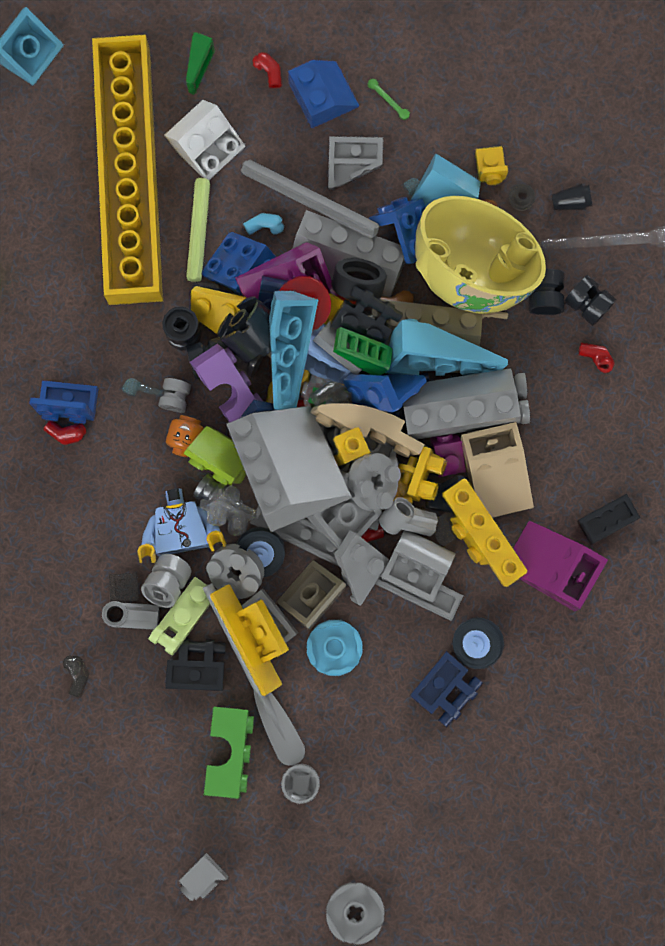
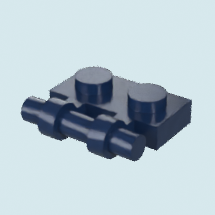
M445 652L409 696L430 714H433L438 706H440L445 712L438 721L445 727H448L453 719L457 720L460 717V711L469 700L473 701L478 695L476 691L483 683L475 676L468 684L465 683L462 677L467 673L468 669L448 652ZM456 686L461 693L450 704L445 698Z

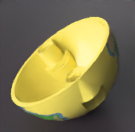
M447 196L431 202L421 215L416 230V268L421 272L431 291L451 306L479 314H490L507 310L530 296L544 279L546 264L540 245L517 219L502 209L476 198Z

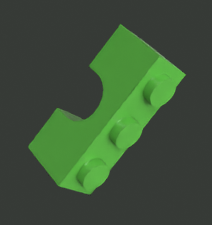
M213 708L210 736L226 739L231 745L232 755L224 765H207L204 795L239 799L241 792H246L248 775L243 774L244 763H249L251 746L246 745L247 734L253 733L254 717L249 716L250 710Z

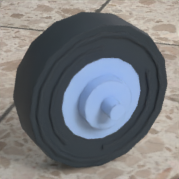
M251 528L244 532L236 542L237 545H240V549L245 551L250 549L257 554L264 566V577L277 572L283 564L285 557L284 543L280 536L274 531L271 532L269 528Z
M482 617L471 618L461 623L456 629L452 640L453 650L458 660L465 666L473 669H485L495 664L501 657L504 648V638L499 627L492 621Z

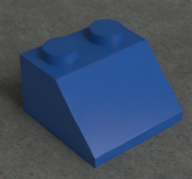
M311 60L288 71L289 85L311 128L359 107L336 61Z

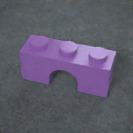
M216 344L190 361V364L209 390L220 384L231 385L232 393L229 400L219 406L221 412L230 423L239 419L253 400L262 401L257 393L253 395L249 390L248 386L251 385V382L243 370L237 371L234 366L237 360L229 348L224 350L219 344Z

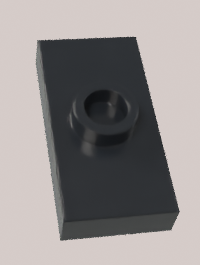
M625 494L584 516L577 522L590 545H593L641 517L628 495Z

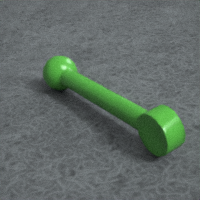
M376 79L369 80L368 87L375 89L399 113V117L402 120L409 118V111L400 108L378 86Z

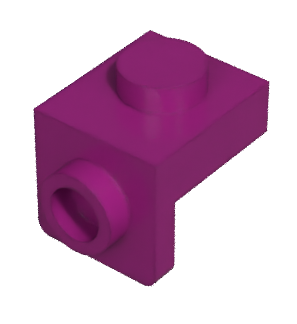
M457 433L430 437L434 454L444 458L447 462L443 475H438L439 477L466 472L462 441Z

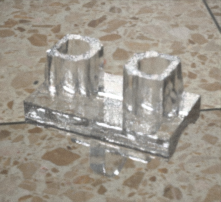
M228 486L225 490L219 489L210 500L202 499L200 501V508L207 511V523L213 526H221L228 521V533L234 536L241 535L247 531L248 521L256 518L257 510L243 504V500L239 498L240 491L234 486Z

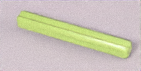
M197 178L195 180L187 279L191 282H200L202 280L210 181L206 178Z

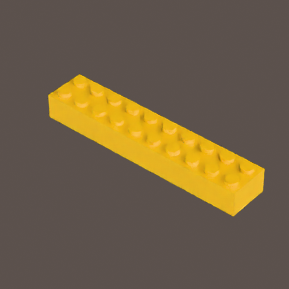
M146 35L92 38L104 296L109 305L163 301L151 63Z

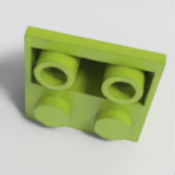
M206 426L184 452L186 456L190 457L188 462L202 471L203 469L206 471L211 470L214 472L212 477L224 485L241 484L247 475L233 440L213 427Z

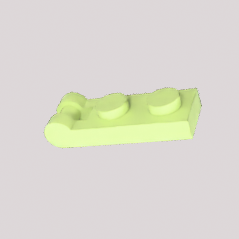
M194 577L175 605L172 606L160 624L153 630L149 640L154 644H161L166 648L165 651L173 655L211 605L203 590V587L207 586V584ZM168 629H170L171 631L176 633L175 637L171 638L170 636L165 634V632Z

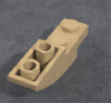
M325 404L313 407L310 412L317 416L315 420L326 427L333 425L340 429V434L359 427L364 438L370 433L369 437L380 444H385L386 442L394 446V452L407 458L409 455H419L424 446L423 443L401 432L405 423L404 420L379 409L355 404Z

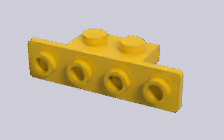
M467 479L460 480L442 493L455 513V516L450 518L453 524L451 528L460 540L463 539L469 547L467 552L475 563L479 562L480 565L489 564L504 587H508L527 573V569Z
M229 584L211 593L210 597L261 695L265 696L280 687L282 682L270 660L284 654L289 649L263 599L242 608Z

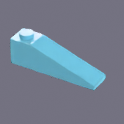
M274 291L271 303L269 327L273 405L275 410L297 408L318 304L317 299L295 291Z
M416 319L401 320L392 331L389 347L393 349L391 366L385 373L419 375V371H435L436 376H445V373L460 370L462 375H472L503 370L508 365V359L429 323H421Z

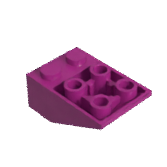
M308 242L236 277L242 296L246 297V299L252 296L258 299L262 276L287 281L297 276H311L321 281L329 294L332 293L338 297L332 288V280L320 248Z
M528 521L513 547V550L527 569V573L519 579L574 612L581 609L608 559L584 545L532 521Z

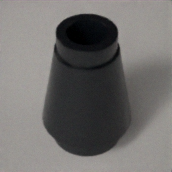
M581 183L552 194L554 210H586V207H591L590 186H583Z

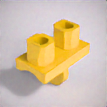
M423 446L419 459L410 456L407 465H398L400 472L404 474L401 483L405 485L410 483L407 495L417 502H420L421 498L435 500L439 486L436 483L427 481L429 472L443 475L447 465L446 460L435 455L431 448Z

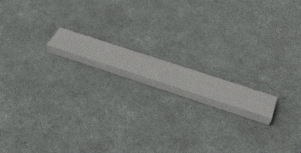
M258 505L250 524L256 527L269 528ZM303 518L274 531L281 539L338 566L334 556L337 548L309 520ZM385 569L376 581L375 585L449 621H452L464 596L441 585L434 601L430 603L382 579L381 577Z

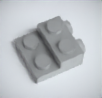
M340 471L351 497H356L353 488H349V473ZM351 498L307 518L338 549L349 531L361 537L382 512L381 510H364Z

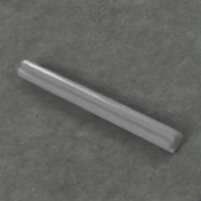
M252 160L244 161L241 169L244 175L369 238L377 235L379 230L378 223Z

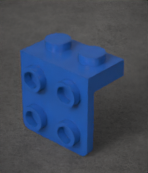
M407 197L392 201V204L377 208L378 213L369 217V219L378 223L379 226L394 223L405 262L412 264L417 261L415 255L416 230L426 206L423 198L408 201Z
M231 232L225 237L202 270V275L206 279L232 289L236 295L242 296L236 277L276 258V256L267 245Z
M349 374L342 380L347 389V395L353 404L387 412L399 410L403 403L409 397L417 394L420 388L427 382L424 375L388 374L386 376Z
M42 381L40 398H30L29 404L39 415H42V419L58 421L59 417L69 418V421L73 423L85 424L86 420L94 421L98 387Z

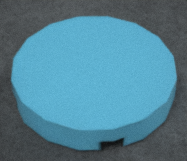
M327 620L318 624L311 632L307 641V655L311 664L319 672L328 676H341L351 672L359 663L362 655V640L358 631L347 622Z

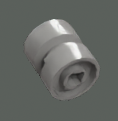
M162 554L153 566L152 573L148 575L142 585L141 591L144 597L159 607L170 608L174 606L181 594L180 589L185 587L191 576V568L187 562L178 556Z
M296 764L286 771L281 784L286 798L301 804L309 802L316 796L320 782L317 772L311 766Z

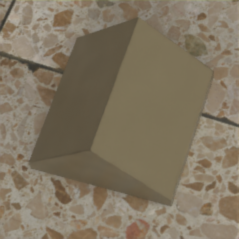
M313 560L277 600V603L306 629L310 630L346 589V584Z

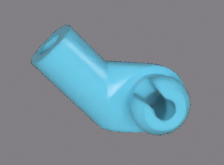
M261 213L243 223L249 235L263 227L270 228L273 234H278L284 230L282 218L274 214Z

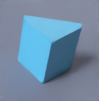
M24 7L0 38V64L31 85H34L64 44L27 7Z
M435 154L411 201L423 198L424 204L427 207L434 200L447 196H465L478 199L481 181Z

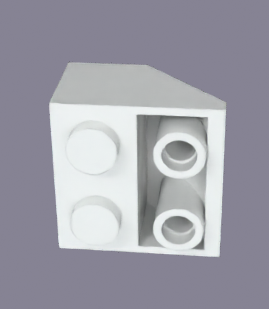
M202 100L165 134V137L176 152L203 178L208 180L245 147L218 106Z

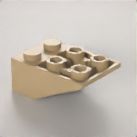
M509 423L461 435L464 462L470 485L491 517L494 518L534 508L525 454L517 423Z

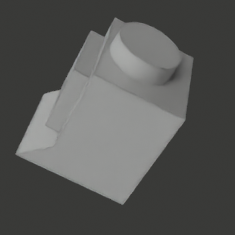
M206 853L179 880L183 885L180 889L191 901L199 896L203 899L219 883L218 880H228L229 876Z

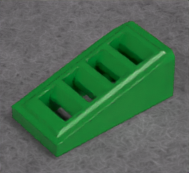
M194 32L192 36L186 77L188 92L193 95L196 94L215 52L212 38Z
M342 327L337 329L334 353L370 375L380 376L390 369L393 351L391 347Z

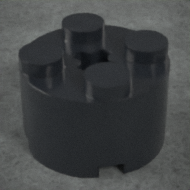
M252 296L236 306L240 310L234 316L229 313L225 317L217 332V335L220 337L219 339L245 363H249L260 354L266 356L271 352L269 327L271 310L256 297Z

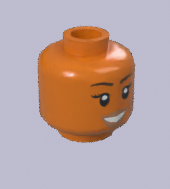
M180 415L179 419L171 421L166 444L173 448L172 454L188 458L184 452L204 429L200 425V420Z

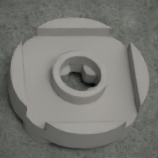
M369 453L362 458L356 459L350 468L348 476L349 488H353L356 496L352 497L354 502L360 508L369 511L390 508L397 493L401 472L387 456L380 453ZM372 477H375L376 480L375 487H373L374 483L371 481Z
M227 544L226 547H220L208 562L206 570L209 578L217 590L229 584L238 599L248 598L256 593L262 583V578L264 577L263 563L257 554L250 549L245 551L239 548L240 545ZM231 567L234 570H240L241 574L239 576L233 574Z
M347 883L340 886L332 893L327 904L326 920L328 927L335 937L348 943L363 944L372 940L380 932L384 921V906L380 896L373 888L363 883ZM354 905L356 908L361 907L363 909L360 913L361 919L359 921L355 918L349 919L347 917L350 913V906Z

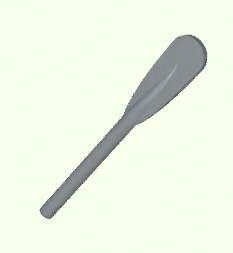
M213 583L203 587L254 690L255 701L262 723L278 759L285 765L292 766L298 764L305 755V747L297 731L272 693L265 696L261 695L210 597V594L216 591Z

